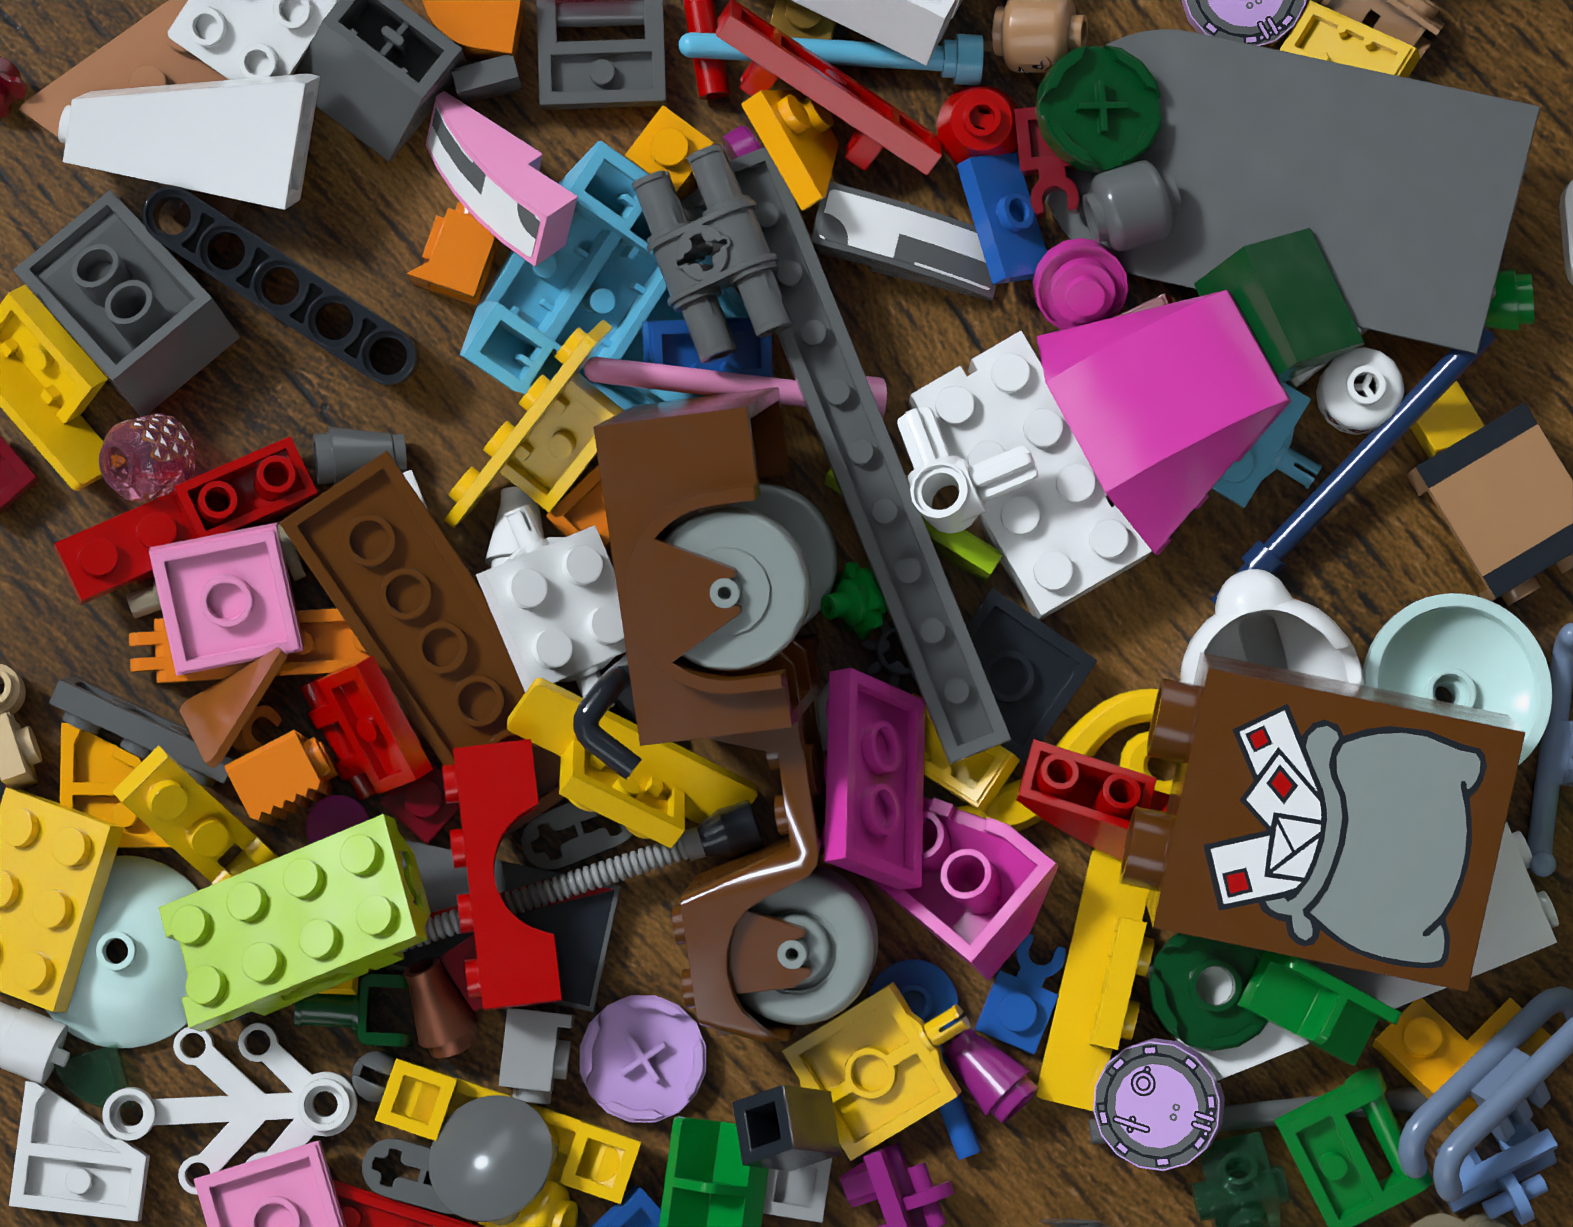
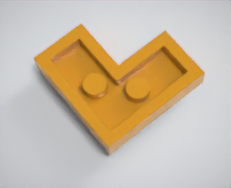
M1510 997L1466 1040L1423 998L1413 1001L1402 1012L1397 1025L1390 1024L1375 1039L1372 1046L1429 1099L1522 1008ZM1541 1027L1519 1050L1531 1057L1551 1035ZM1469 1096L1447 1118L1458 1127L1478 1108L1475 1099Z

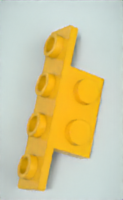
M23 285L9 292L0 304V407L73 490L79 491L106 476L104 472L105 463L106 466L108 465L109 472H113L116 467L108 460L115 465L119 464L118 457L81 416L108 378L26 285Z
M602 320L588 334L578 327L555 355V358L563 364L556 375L550 380L542 374L519 402V405L527 411L516 427L509 421H506L498 429L483 449L484 452L492 457L481 472L477 471L474 467H470L448 496L456 502V505L444 519L446 523L455 528L474 509L500 474L549 513L560 502L597 454L593 427L625 411L579 374L585 363L613 329L610 324Z
M536 678L507 719L508 731L524 739H531L532 743L561 756L560 795L568 798L572 804L587 812L595 811L624 825L633 835L642 839H652L671 849L685 831V817L700 824L718 809L745 800H749L752 804L758 796L756 783L673 742L640 746L637 724L607 711L599 722L600 727L642 759L627 780H625L586 750L577 740L573 729V717L583 698L543 678Z
M1098 849L1092 850L1058 993L1059 996L1037 1084L1039 1088L1036 1091V1096L1040 1099L1093 1111L1095 1085L1106 1064L1110 1061L1112 1050H1118L1120 1038L1131 1040L1133 1037L1140 1002L1129 1000L1135 975L1146 977L1154 947V939L1144 937L1147 922L1142 921L1149 889L1120 884L1119 877L1122 860Z

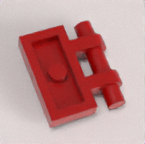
M373 655L337 669L325 677L321 675L300 686L311 708L306 712L315 730L322 729L338 759L333 764L341 780H349L359 800L367 798L374 793L378 795L413 782L433 770L421 747L418 736L412 730L391 690L388 679L382 673Z

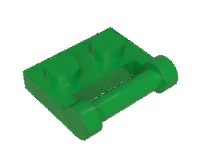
M1376 1067L1366 1068L1354 1073L1343 1085L1274 1119L1327 1227H1354L1419 1194L1433 1182L1429 1169L1424 1176L1413 1179L1408 1177L1401 1168L1398 1146L1402 1129L1384 1095L1387 1090V1084L1380 1070ZM1362 1107L1393 1169L1389 1177L1379 1182L1345 1116Z

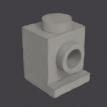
M507 1008L499 1086L512 1087V1097L523 1102L550 1104L555 1079L566 1080L568 1074L571 1041L559 1040L561 1027L574 1028L575 1015Z

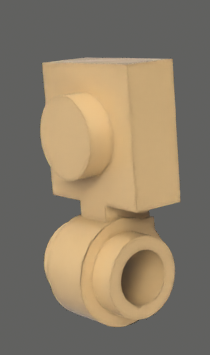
M0 664V684H5L4 691L0 695V779L9 788L22 790L39 784L34 764L42 762V756L31 727L21 728L13 715L24 703L26 696L24 682L11 668Z

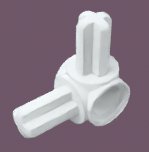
M929 407L909 410L898 419V428L914 468L908 475L912 502L928 523L940 532L956 533L963 531L972 525L978 515L987 512L986 501L1035 482L1039 477L1035 460L1026 446H1018L969 466L966 459H962L959 456H950L935 414ZM949 485L959 486L958 499L952 506L943 510L932 509L933 497L938 490Z

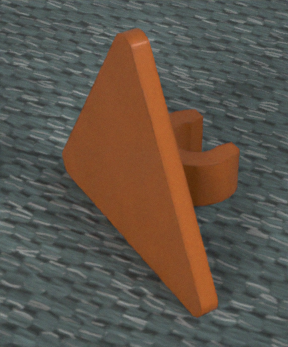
M275 648L188 699L181 706L180 713L204 762L211 768H215L221 763L232 745L237 751L248 754L263 746L252 735L251 728L255 720L263 727H278L281 723L279 714L273 708L266 705H257L287 658V654L281 648Z

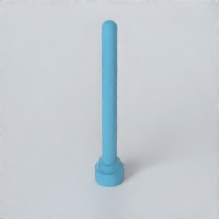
M689 32L684 34L679 40L680 52L689 58L752 61V59L718 38L715 33ZM956 34L955 40L944 39L942 46L938 45L927 66L878 42L792 38L831 65L941 71V77L953 78V84L980 85L983 69L982 35Z

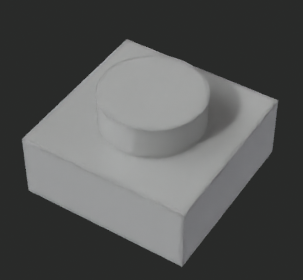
M832 1158L793 1171L769 1169L763 1214L822 1223Z

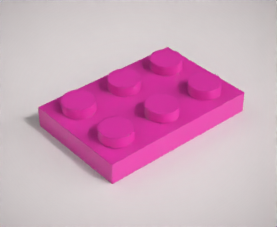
M853 668L830 671L829 697L826 702L828 739L827 760L824 766L826 782L825 824L822 830V840L825 847L824 861L898 890L922 887L924 700Z

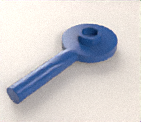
M916 959L903 960L887 967L876 978L869 996L894 981L912 1012L924 1020L925 1023L952 1008L953 1005H958L956 989L948 975L936 965ZM956 1019L949 1022L943 1027L947 1028L948 1026L952 1025ZM941 1044L939 1046L941 1048L943 1061L946 1064L949 1071L951 1072L952 1076L954 1077L948 1059L943 1055L945 1051ZM960 1093L956 1098L939 1107L958 1160L982 1152Z

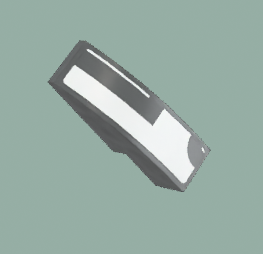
M829 182L826 197L820 200L811 236V242L816 253L871 266L870 271L993 301L997 284H992L974 225L908 203Z

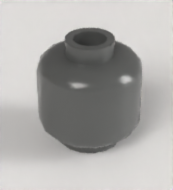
M1146 160L1096 175L1091 183V193L1083 195L1086 219L1097 243L1106 241L1111 249L1116 252H1124L1167 238L1172 232L1173 213L1182 211L1179 190L1172 175L1161 177L1158 170Z

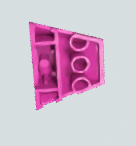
M1228 290L1036 336L1045 383L1104 492L1156 555H1159L1172 539L1169 537L1193 509H1199L1208 499V492L1235 461L1239 462L1291 402L1289 395L1232 293Z

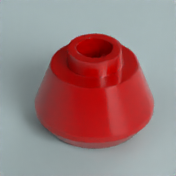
M980 84L959 89L945 101L938 115L937 135L943 150L957 164L971 157L1003 155L1015 152L1018 148L1014 109H1019L1008 94L993 86Z

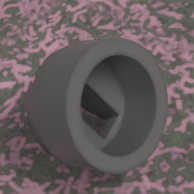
M371 1051L362 1055L356 1061L352 1069L351 1081L354 1090L361 1098L369 1102H381L386 1089L384 1086L360 1077L364 1065L378 1073L390 1076L396 1057L385 1051Z

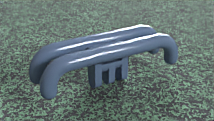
M1573 623L1564 625L1558 632L1549 668L1552 683V705L1546 729L1540 739L1527 841L1532 854L1530 870L1539 877H1547L1556 869V859L1553 856V838L1560 785L1573 787V720L1568 721L1573 689Z
M1558 986L1546 989L1534 997L1415 1111L1402 1131L1398 1146L1401 1168L1408 1177L1418 1179L1425 1175L1428 1170V1164L1424 1155V1149L1428 1137L1457 1107L1471 1096L1475 1099L1478 1108L1441 1145L1433 1169V1179L1438 1195L1448 1202L1459 1199L1463 1194V1186L1459 1177L1460 1168L1467 1155L1490 1132L1500 1141L1506 1143L1516 1133L1508 1117L1509 1115L1518 1124L1525 1125L1533 1117V1112L1526 1100L1527 1098L1539 1108H1542L1551 1099L1544 1080L1573 1053V989ZM1562 1012L1567 1022L1531 1057L1519 1050L1552 1016Z

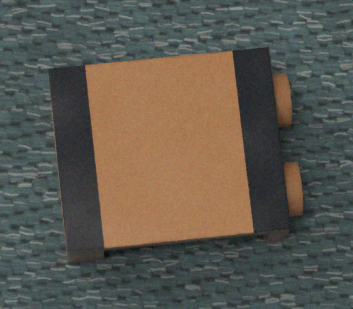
M1525 402L1419 464L1406 475L1418 496L1426 492L1429 493L1487 588L1479 593L1481 598L1493 601L1502 596L1507 606L1541 587L1535 578L1536 574L1555 563L1562 574L1573 568V480Z

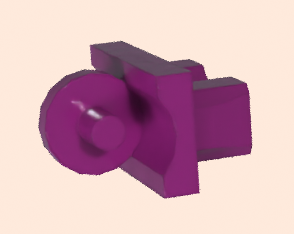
M900 1142L883 1147L864 1156L865 1162L840 1176L847 1201L852 1207L878 1199L886 1223L875 1227H939L947 1224L939 1200L956 1193L952 1180L933 1185L926 1162L908 1167Z

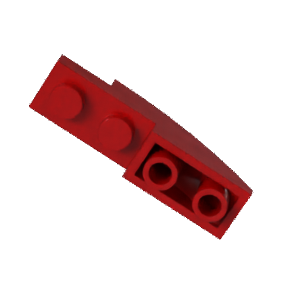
M291 436L180 483L174 486L173 491L167 495L55 542L54 550L80 605H83L135 581L139 585L154 578L149 555L151 547L262 526L317 496L318 492Z
M1034 739L1030 747L1016 801L1068 835L1122 860L1127 831L1134 807L1138 806L1166 812L1170 795L1154 790L1157 781L1155 777Z

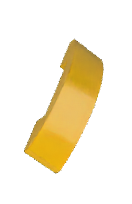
M396 1058L375 1121L436 1141L444 1121L464 1104L485 1096H512ZM525 1102L534 1108L544 1119L551 1136L555 1139L558 1146L557 1157L552 1164L548 1178L558 1180L562 1185L621 1204L642 1142L546 1107Z

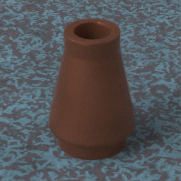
M426 958L409 966L403 975L409 987L419 1045L428 1048L431 1056L437 1059L454 1056L474 1045L479 1038L475 1028L479 1018L446 974L439 958Z

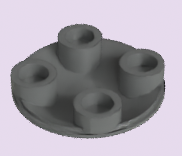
M503 1095L480 1097L458 1108L442 1124L437 1140H433L430 1149L428 1165L430 1181L437 1197L454 1214L471 1221L507 1225L513 1222L519 1216L520 1211L527 1207L543 1189L549 1177L552 1164L556 1160L558 1146L555 1139L551 1136L544 1119L527 1103Z

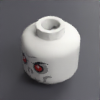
M1363 347L1353 349L1332 360L1319 378L1316 395L1318 407L1329 424L1341 432L1361 435L1371 433L1375 428L1392 417L1401 404L1405 390L1402 374L1395 362L1381 351ZM1355 379L1363 381L1361 384H1354ZM1357 392H1362L1365 397L1360 396Z

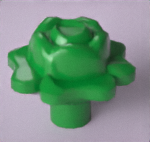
M855 561L846 563L842 573H837L834 585L835 592L824 595L821 598L820 606L825 618L829 620L841 618L843 629L846 632H854L858 639L864 640L870 636L873 628H878L882 625V617L887 612V607L871 570L867 567L860 568Z

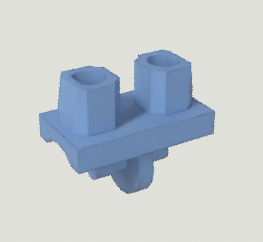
M1509 1115L1508 1117L1516 1133L1506 1143L1493 1135L1502 1152L1481 1161L1476 1150L1473 1149L1464 1159L1459 1174L1463 1186V1194L1453 1202L1446 1201L1453 1214L1455 1215L1501 1191L1502 1193L1482 1203L1490 1220L1510 1210L1521 1225L1534 1220V1212L1529 1201L1547 1192L1548 1187L1540 1174L1520 1184L1519 1182L1557 1163L1554 1150L1557 1149L1558 1145L1549 1129L1547 1128L1539 1132L1531 1120L1525 1125H1520Z

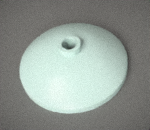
M1449 593L1416 601L1394 615L1381 628L1373 640L1365 659L1363 668L1365 686L1436 700V688L1442 686L1450 691L1453 704L1509 715L1526 732L1519 764L1532 753L1544 734L1552 705V683L1546 658L1529 629L1511 612L1487 599L1467 594Z
M115 856L67 1013L46 1010L53 1020L68 1025V1032L86 1042L109 1048H136L150 1045L170 1037L186 1026L187 1020L181 998L187 995L185 983L188 975L179 941L166 938L158 907L199 891L198 888L183 874L161 862L138 856ZM119 938L127 944L128 955L123 962L115 964L108 959L106 949L112 940Z

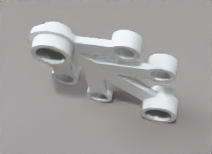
M258 1022L243 1029L238 1039L239 1050L250 1061H262L292 1092L265 1094L214 1047L213 1036L208 1030L200 1032L186 1027L174 1039L175 1055L181 1062L197 1066L227 1095L153 1099L143 1089L127 1087L116 1091L107 1099L102 1116L106 1129L113 1136L121 1140L138 1139L146 1135L153 1125L229 1122L200 1154L189 1157L179 1168L178 1179L182 1188L190 1194L198 1195L196 1186L191 1184L187 1178V1170L192 1163L200 1162L205 1164L209 1168L210 1174L220 1171L266 1120L293 1119L268 1151L252 1155L246 1163L305 1145L314 1135L325 1137L336 1135L345 1130L353 1121L357 1112L358 1101L353 1086L346 1078L337 1073L327 1071L311 1074L279 1044L278 1035L273 1027L266 1023ZM254 1030H262L270 1038V1047L264 1054H254L247 1047V1037ZM197 1033L205 1040L206 1048L200 1057L193 1058L184 1052L182 1042L187 1034ZM327 1091L336 1097L338 1106L334 1114L323 1116L316 1112L313 1102L319 1092ZM126 1101H135L141 1105L143 1118L139 1124L129 1125L122 1120L120 1109Z

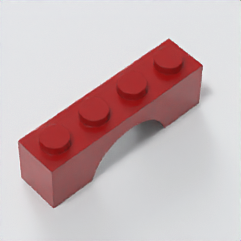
M531 739L453 748L455 764L442 765L446 804L459 803L462 829L449 831L454 869L467 867L470 893L457 895L461 934L474 932L477 958L464 960L469 999L482 997L484 1011L561 1002L562 997L554 934L538 930L519 920L501 899L494 875L496 855L507 832L520 819L539 809Z

